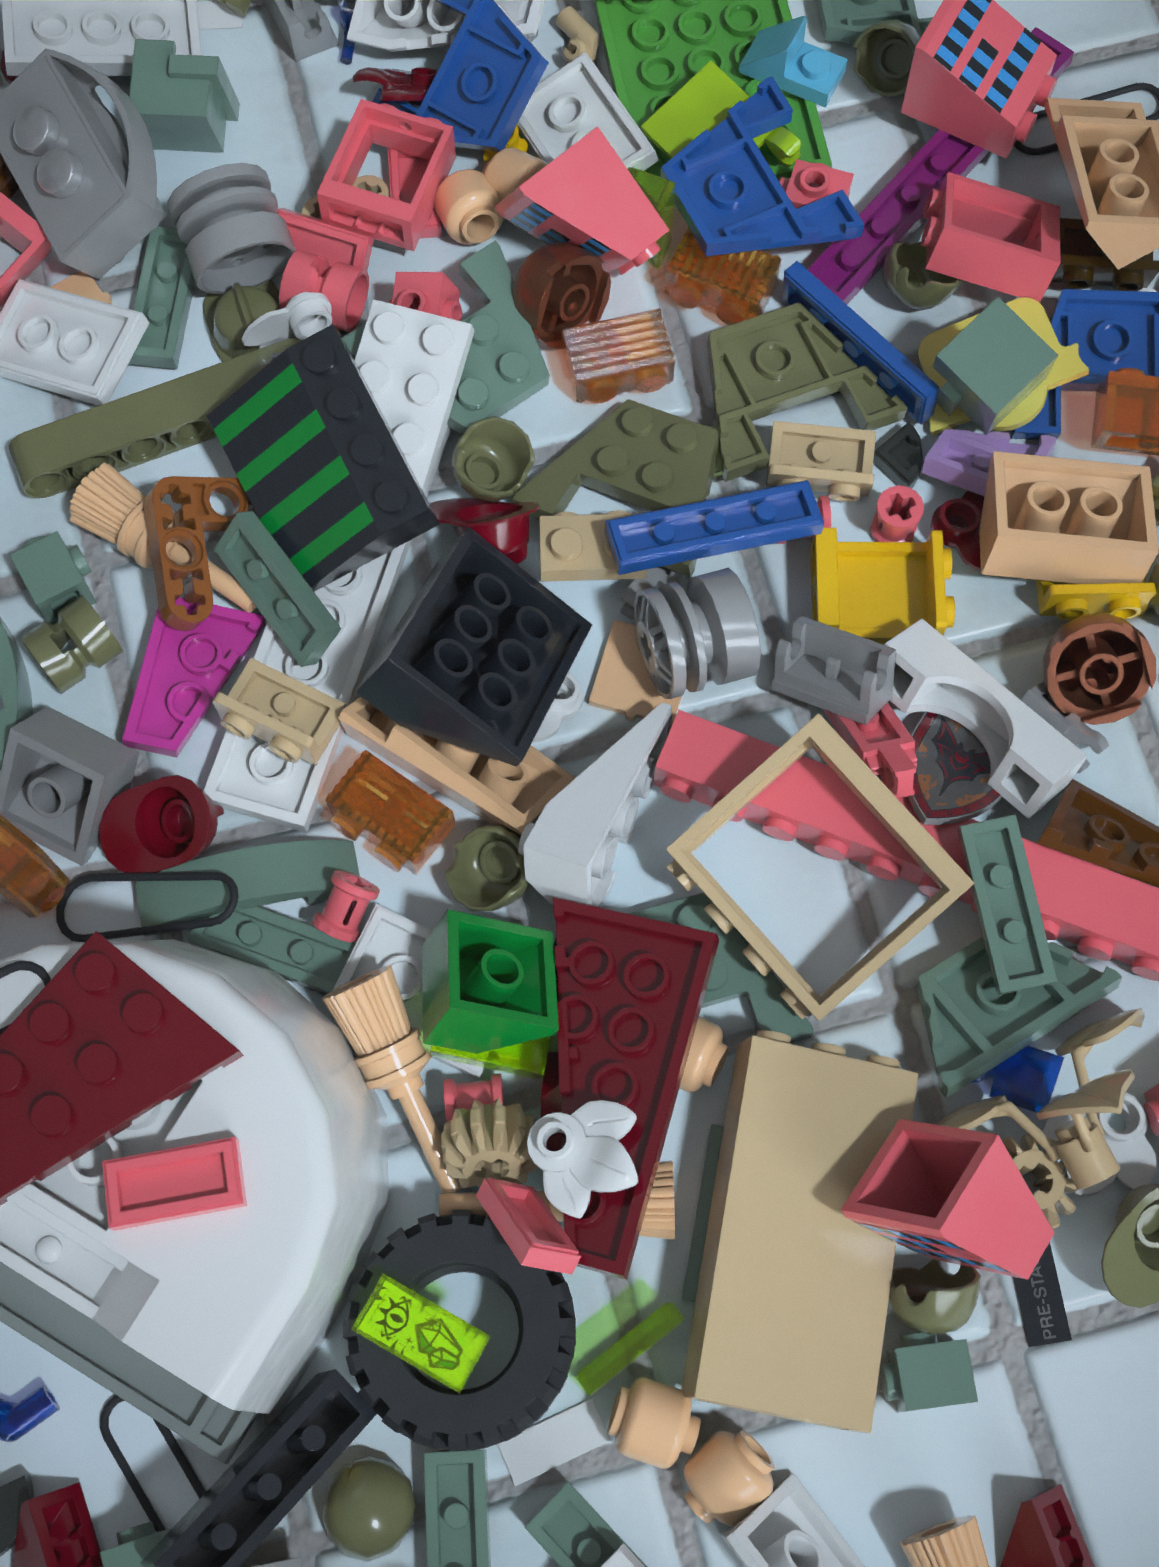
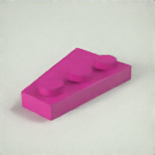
M179 597L175 601L176 605L185 606L187 614H190L196 608L195 603H188L185 598ZM213 605L210 615L198 627L189 631H180L167 625L161 617L159 608H157L122 738L123 744L130 748L177 758L212 706L215 696L218 692L222 691L265 626L266 619L264 616Z

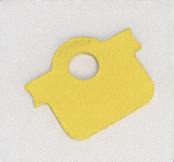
M1017 298L1006 304L1058 354V357L1047 378L993 429L995 431L1014 430L1028 424L1042 410L1046 402L1048 390L1089 374L1088 366L1082 362L1079 356L1078 343L1070 346L1060 345L1044 307L1032 298ZM979 314L930 333L920 343L918 357L922 370L940 388L947 381L933 368L936 355ZM936 404L934 415L929 418L930 432L932 436L942 433L944 429H952L972 420L960 408L948 416Z

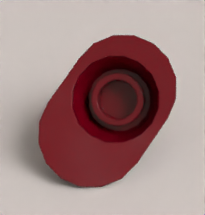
M454 498L430 503L440 523L452 524L458 538L470 527L514 563H521L526 559L527 544L529 542V514L540 509L539 503L490 502L477 498Z
M180 775L162 777L130 788L112 799L104 810L100 822V845L107 860L119 871L124 873H156L189 862L207 849L216 836L218 817L224 814V809L222 806L215 805L212 799L192 780Z

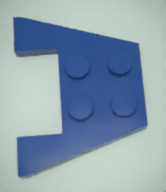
M435 0L464 15L465 18L420 107L416 108L405 101H381V88L378 89L372 102L389 104L400 111L423 118H435L446 125L453 126L455 147L499 152L506 147L549 62L494 0Z
M772 76L762 81L757 86V92L746 102L743 103L740 100L727 111V118L710 132L707 129L704 130L661 167L660 180L705 256L850 240L862 236L864 223L843 189L800 208H795L754 142L753 138L786 125L792 119L793 109Z
M1063 289L1057 299L1050 323L1060 345L1070 346L1078 343L1079 356L1082 362L1088 366L1089 374L1048 390L1046 402L1040 413L1028 424L1011 430V439L1039 440L1040 435H1050L1058 439L1061 434V390L1159 393V292Z

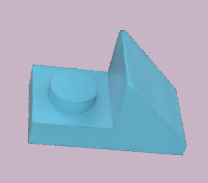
M800 16L760 30L739 65V73L761 82L772 76L781 90L826 108L846 72L848 59L804 42L807 24L806 16Z

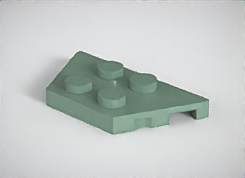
M983 937L919 975L917 991L940 1092L945 1098L954 1094L1119 987L1122 976L1116 970L1107 966L1104 972H1100L1072 959L1074 951L1054 942H1048L1058 982L997 995Z

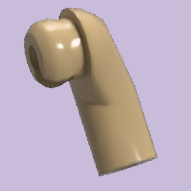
M572 6L564 8L556 18L557 26L570 38L568 48L563 47L564 60L568 64L586 52L594 62L600 40L597 31Z

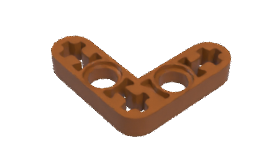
M164 477L154 485L145 499L144 508L158 608L162 619L167 625L176 630L189 631L195 629L210 615L213 609V594L203 531H226L238 512L248 511V505H251L238 478ZM221 493L227 496L233 503L234 514L232 516H222L216 513L211 507L210 495ZM166 494L171 495L173 503L182 505L175 514L174 519L171 505L161 502ZM174 520L175 527L166 530V528ZM175 541L185 545L192 556L190 565L181 566L172 562L167 556L166 544ZM192 577L183 589L182 580ZM183 590L186 601L196 604V608L190 614H187L185 606L176 605L175 602L183 594Z

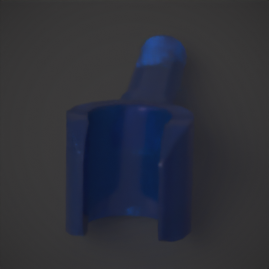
M339 0L341 26L344 30L340 61L345 65H350L352 63L355 43L347 40V35L354 9H348L347 0Z

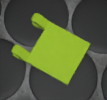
M711 60L640 126L641 131L671 159L704 130L707 129L710 132L726 119L727 111L740 100L744 103L750 97ZM782 126L753 138L758 148L765 143L777 160L785 167L792 166L796 159H799L801 156L799 151L801 148L800 140Z

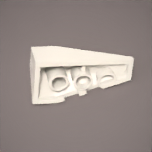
M356 0L347 40L391 52L449 46L452 44L465 16L435 0ZM494 0L526 37L536 36L545 0Z
M661 702L545 805L535 824L529 822L521 835L518 849L519 854L524 855L525 880L552 905L554 897L599 908L602 907L616 877L615 871L610 869L616 856L618 842L629 845L635 830L633 824L638 811V797L646 799L653 786L655 765L671 729L672 705Z

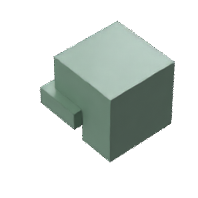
M135 39L129 97L139 110L146 124L153 150L224 152L226 121H238L240 103L219 56L175 55L176 44L174 41Z
M997 297L936 355L933 368L947 381L939 389L936 404L948 416L960 408L987 435L1047 378L1058 354L1006 303Z

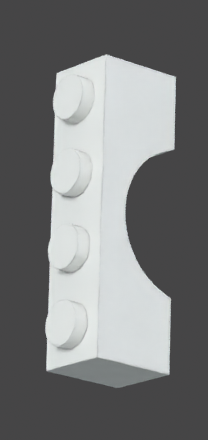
M919 620L884 644L896 649L893 692L890 701L905 714L913 712L936 713L949 717L969 729L983 744L990 759L991 772L987 784L1028 819L1032 818L1065 790L1088 756L925 620Z

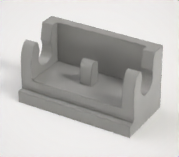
M264 0L296 62L339 45L338 38L317 0Z
M800 616L793 623L792 645L789 641L779 640L775 655V678L772 680L771 690L864 725L892 698L896 649L804 616Z

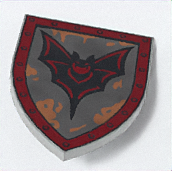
M925 712L911 735L915 740V754L918 761L913 779L915 795L908 796L923 825L952 824L972 819L990 810L1000 801L1002 796L987 784L991 765L983 744L969 729L959 722L940 714Z

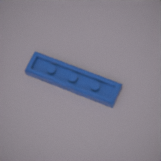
M798 261L784 270L782 302L786 306L800 302L844 344L842 349L844 353L859 367L866 365L878 377L877 384L891 398L897 395L908 408L906 413L915 422L922 425L934 415L940 387Z
M806 480L606 520L604 532L618 575L821 534L824 521L809 481Z

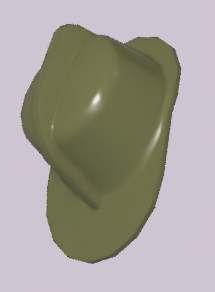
M272 280L257 287L241 286L238 282L233 283L232 290L225 294L207 293L203 302L204 316L214 347L221 360L224 362L258 350V345L244 346L242 337L248 326L257 318L270 311L280 309L279 290Z
M1153 1183L1137 1187L1129 1192L1121 1201L1115 1216L1116 1227L1105 1243L1101 1259L1103 1281L1109 1293L1126 1306L1142 1308L1159 1301V1184Z

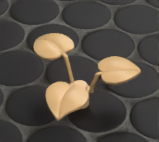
M1142 1008L1125 1011L1111 1018L1087 1025L1068 1037L1055 1049L1058 1057L1071 1053L1079 1088L1074 1093H1069L1053 1100L1035 1113L1038 1120L1071 1115L1073 1120L1063 1124L1054 1131L1058 1138L1057 1142L1053 1143L1012 1102L1007 1101L1005 1095L979 1100L962 1106L946 1115L936 1125L971 1130L990 1118L1008 1116L1013 1118L1045 1149L1051 1162L1062 1159L1077 1189L1087 1188L1110 1178L1120 1170V1167L1104 1138L1105 1132L1099 1122L1097 1113L1121 1114L1125 1093L1133 1082L1135 1075L1132 1069H1126L1101 1076L1089 1082L1084 1060L1095 1044L1111 1039L1129 1026L1141 1028L1145 1017Z

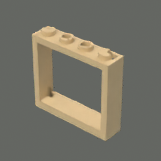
M819 713L666 848L667 852L674 859L666 866L688 892L698 885L712 901L704 910L725 934L734 927L749 943L741 952L763 976H766L771 970L779 976L787 985V988L780 993V996L802 1020L809 1013L818 1021L823 1019L975 884ZM811 748L818 753L941 888L820 996L693 855L699 847Z

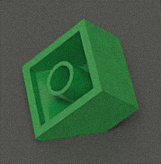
M447 909L422 945L423 1044L478 1054L554 1035L559 1030L553 932Z

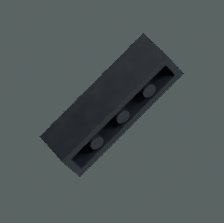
M336 1369L316 1374L140 1563L143 1567H240L377 1413L372 1407L368 1408L360 1394Z

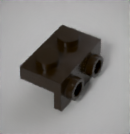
M1060 218L1061 263L1051 282L1062 283L1065 288L1076 290L1086 289L1092 285L1112 286L1115 291H1140L1143 288H1147L1158 274L1159 261L1153 260V252L1118 270L1088 233L1082 219Z

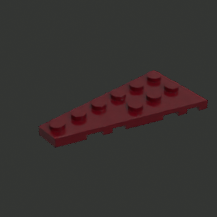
M553 897L557 946H555V967L558 973V1060L562 1113L571 1115L587 1102L605 1100L626 1106L637 1117L631 1130L619 1142L626 1149L634 1163L638 1175V1183L636 1186L617 1192L591 1191L590 1201L582 1218H575L564 1213V1231L581 1255L577 1267L627 1280L719 945V938L717 933ZM561 1133V1147L563 1148L566 1143V1135Z
M97 931L93 933L0 1035V1206L8 1202L7 1198L25 1186L35 1180L42 1181L109 1138L132 1125L134 1119L167 1099L172 1101L193 1088L191 1084L220 1066L225 1068L244 1056L239 1049Z

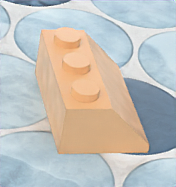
M993 451L990 458L979 530L981 574L1074 584L1142 583L1159 553L1150 467Z

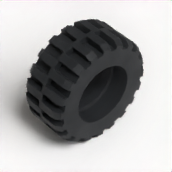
M452 1210L451 1215L437 1217L435 1213L417 1218L418 1224L405 1231L402 1227L397 1229L387 1237L389 1243L378 1254L373 1251L362 1265L366 1270L359 1283H353L347 1301L351 1302L349 1318L344 1319L343 1338L347 1339L349 1355L345 1358L350 1375L355 1376L361 1389L358 1393L368 1408L372 1407L382 1418L381 1422L394 1432L413 1440L412 1442L430 1448L448 1451H470L489 1448L518 1436L534 1422H537L548 1411L556 1396L561 1392L568 1378L576 1345V1318L573 1299L568 1283L561 1272L522 1266L488 1214L483 1216L472 1214L471 1210ZM467 1272L491 1279L508 1294L517 1313L519 1326L518 1340L511 1360L499 1375L476 1388L457 1390L433 1383L419 1371L412 1359L404 1355L405 1348L402 1353L395 1350L398 1341L392 1347H389L359 1329L376 1300L386 1301L380 1296L382 1289L389 1290L384 1287L386 1281L416 1299L427 1285L448 1274Z

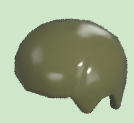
M897 19L879 21L869 26L853 43V47L856 48L854 72L864 80L865 85L871 91L884 97L905 94L915 47L921 38L916 28Z
M904 241L896 243L885 254L882 275L890 293L909 308L926 310L936 307L946 301L963 282L961 279L925 269L927 248L920 245L921 241L913 244Z
M494 416L476 421L469 426L458 440L453 452L451 465L454 468L453 475L458 485L467 493L477 499L497 502L513 496L523 486L530 469L534 465L535 454L529 436L515 422Z
M504 825L478 826L465 835L463 839L454 844L455 856L452 866L445 871V881L455 901L471 911H495L516 902L529 885L525 880L524 855L519 854L518 851L521 835Z
M932 1259L920 1270L911 1267L893 1269L888 1308L901 1323L916 1331L927 1334L957 1331L968 1322L973 1314L979 1295L981 1275L975 1268L962 1265L956 1274L948 1273L942 1267L940 1260Z
M371 1456L355 1459L352 1463L345 1464L335 1474L327 1487L322 1504V1520L328 1540L344 1556L367 1562L394 1552L408 1533L413 1521L416 1504L410 1479L393 1462Z

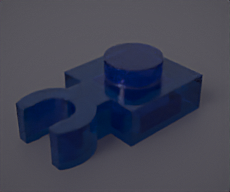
M1028 1045L971 1083H977L984 1079L991 1081L993 1084L989 1097L1005 1095L1007 1101L1012 1102L1015 1106L1037 1113L1041 1108L1050 1103L1064 1057H1058V1055Z

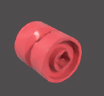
M298 249L290 257L283 273L279 292L280 309L285 308L290 299L299 293H322L328 298L332 306L331 316L334 327L350 333L356 328L364 312L369 290L368 271L339 261L330 267L327 258Z

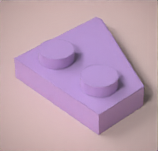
M944 429L925 456L922 473L939 479L946 484L958 486L985 497L990 458L993 451L1051 457L1057 438L1050 435H1040L1038 445L1009 443V433L989 432L986 435L985 433L979 434L969 430Z

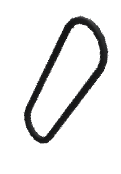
M219 872L90 873L76 878L67 885L60 895L57 904L56 921L61 933L71 941L85 943L93 935V933L77 934L71 931L65 922L64 915L67 900L72 892L80 885L88 882L217 880L224 882L228 886L230 900L224 912L216 917L98 933L109 940L212 927L222 924L230 918L236 909L239 898L238 887L230 876Z

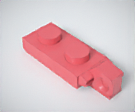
M888 702L866 725L823 709L839 736L875 775L881 776L884 785L897 799L915 795L913 779L918 761L915 754V740Z

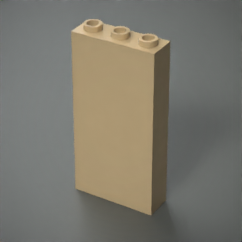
M768 1030L757 1031L756 1036L752 1035L737 1044L681 1390H683L686 1398L851 1432L871 1433L896 1243L846 1218L841 1208L898 1120L912 1121L918 1073L899 1069L900 1061L894 1058L869 1055L863 1061L846 1057V1049L837 1045L813 1043L811 1048L790 1044L791 1037L787 1034Z

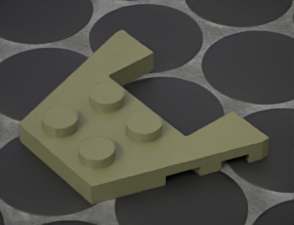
M800 302L709 332L707 350L716 427L719 436L721 469L725 482L767 468L770 456L752 422L754 420L838 391L842 393L857 424L862 430H875L904 420L908 408L897 395L891 398L877 384L878 377L866 365L859 367L842 351L844 344Z
M627 399L516 492L512 501L513 503H539L540 509L529 514V516L539 519V516H553L554 514L564 512L582 485L651 511L706 501L707 496L710 494L718 454V430ZM696 559L662 567L691 577L695 571Z

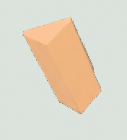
M1047 98L1044 107L1088 233L1118 270L1158 249V120H1146L1141 103Z
M361 696L344 708L338 717L347 735L491 825H504L519 835H522L529 822L535 824L545 805L575 779L573 775L531 745L523 761L518 766H513L399 726Z

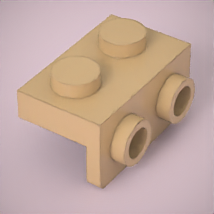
M774 421L766 486L776 487L808 480L812 491L829 492L828 497L830 499L845 502L858 501L860 495L868 496L873 487L874 474H872L876 431Z
M616 510L606 514L594 515L560 512L553 516H539L541 582L647 579V570L618 575L604 532L606 520L641 513L630 514L626 511Z
M253 658L249 659L228 696L218 692L212 701L222 719L220 724L232 734L249 740L251 735H254L268 742V748L279 757L292 763H297L299 758L315 766L341 724L338 717L341 711L346 708L344 702Z

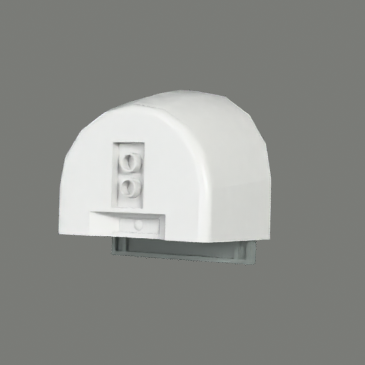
M174 939L110 942L239 1049L244 1056L225 1068L220 1066L191 1084L193 1088L172 1101L169 1099L165 1100L134 1119L132 1125L109 1138L42 1181L35 1180L7 1198L8 1202L0 1206V1322L220 1462L229 1464L258 1414L279 1415L284 1409L347 1304L353 1283L358 1284L364 1270L362 1265L369 1257L389 1202L387 1115L375 1089L367 1088L363 1074L354 1061L356 1053L343 1032L279 973ZM84 943L41 944L1 960L0 968L17 961H30L44 967L52 979ZM19 970L0 979V1029L11 1024L45 987L37 974L31 971ZM236 1137L239 1140L247 1199L246 1207L116 1231L109 1229L102 1161Z

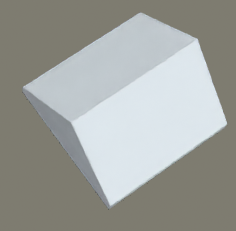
M794 1473L777 1485L771 1495L735 1526H729L720 1534L744 1567H865Z

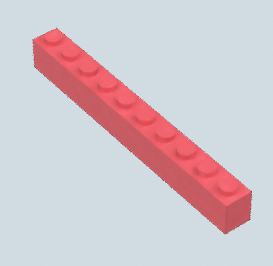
M678 710L655 765L653 785L661 787L660 790L664 795L676 801L688 803L693 799L714 807L780 747ZM805 756L797 760L730 820L740 822L742 819H746L762 825L765 833L779 840L793 841L796 838L814 845L817 853L832 860L843 861L849 858L867 865V871L879 878L897 880L899 877L919 885L918 889L929 897H932L941 889L828 765ZM908 796L898 798L968 875L957 829L960 826L979 821L969 819L952 824L923 825L915 813ZM1022 838L1047 940L1063 939L1078 945V951L1090 958L1108 961L1113 958L1131 965V970L1135 974L1149 980L1159 981V888ZM970 887L957 900L972 905V911L978 914Z

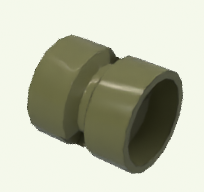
M83 595L58 611L57 623L53 625L44 621L20 637L22 643L61 694L86 678V668L89 665L101 668L123 652L122 647ZM71 640L76 649L63 654L60 650Z

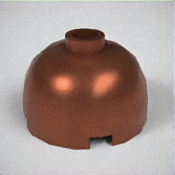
M561 242L542 246L526 258L514 279L512 294L515 308L531 325L537 340L548 347L564 349L576 345L582 339L573 334L587 321L595 327L608 303L611 288L610 274L603 270L602 263L604 262L600 257L587 249Z
M1106 613L1081 615L1065 623L1049 640L1043 656L1044 683L1057 708L1064 713L1067 712L1069 715L1074 713L1080 717L1081 722L1091 725L1114 723L1133 714L1142 705L1140 700L1147 693L1149 686L1153 688L1156 681V657L1145 636L1125 619Z

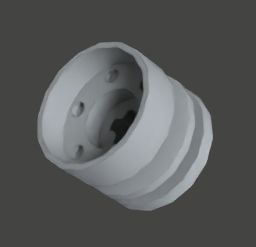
M235 163L205 170L185 180L172 192L167 201L172 221L176 224L180 241L188 245L185 249L186 258L196 285L206 293L225 294L232 290L233 283L238 282L241 286H260L284 272L290 257L296 251L285 219L277 214L278 201L275 194L271 192V183L267 172L258 165Z
M730 568L689 578L686 593L677 582L662 585L660 591L656 587H652L636 593L634 619L638 645L650 679L657 692L664 699L683 696L685 689L689 692L703 690L707 682V674L717 685L756 676L760 668L761 657L759 631L753 607L745 587L737 574Z

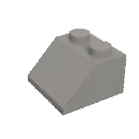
M47 706L10 728L0 772V824L83 866L89 861L100 843L99 826L104 810L114 797L131 788L140 752Z

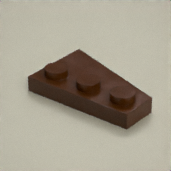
M1072 779L1062 793L1037 843L1159 888V827Z

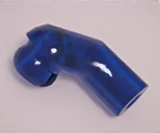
M42 1385L19 1403L0 1398V1441L9 1443L20 1439L60 1410L55 1396L47 1386Z

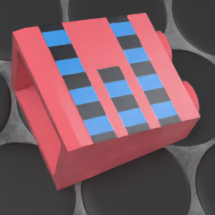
M943 0L915 47L901 113L1003 158H1007L1016 141L1026 142L1037 118V114L1033 113L1036 105L1044 107L1046 99L1050 98L1054 91L1057 78L1052 77L1051 73L1057 55L994 0Z
M598 126L494 206L500 216L545 244L564 242L587 249L603 260L602 268L604 271L609 273L617 269L620 275L625 274L634 266H640L660 251L661 248L656 241L670 231Z
M904 1119L898 1120L841 1208L845 1217L854 1221V1223L928 1258L1026 1280L1029 1279L1055 1233L998 1134Z

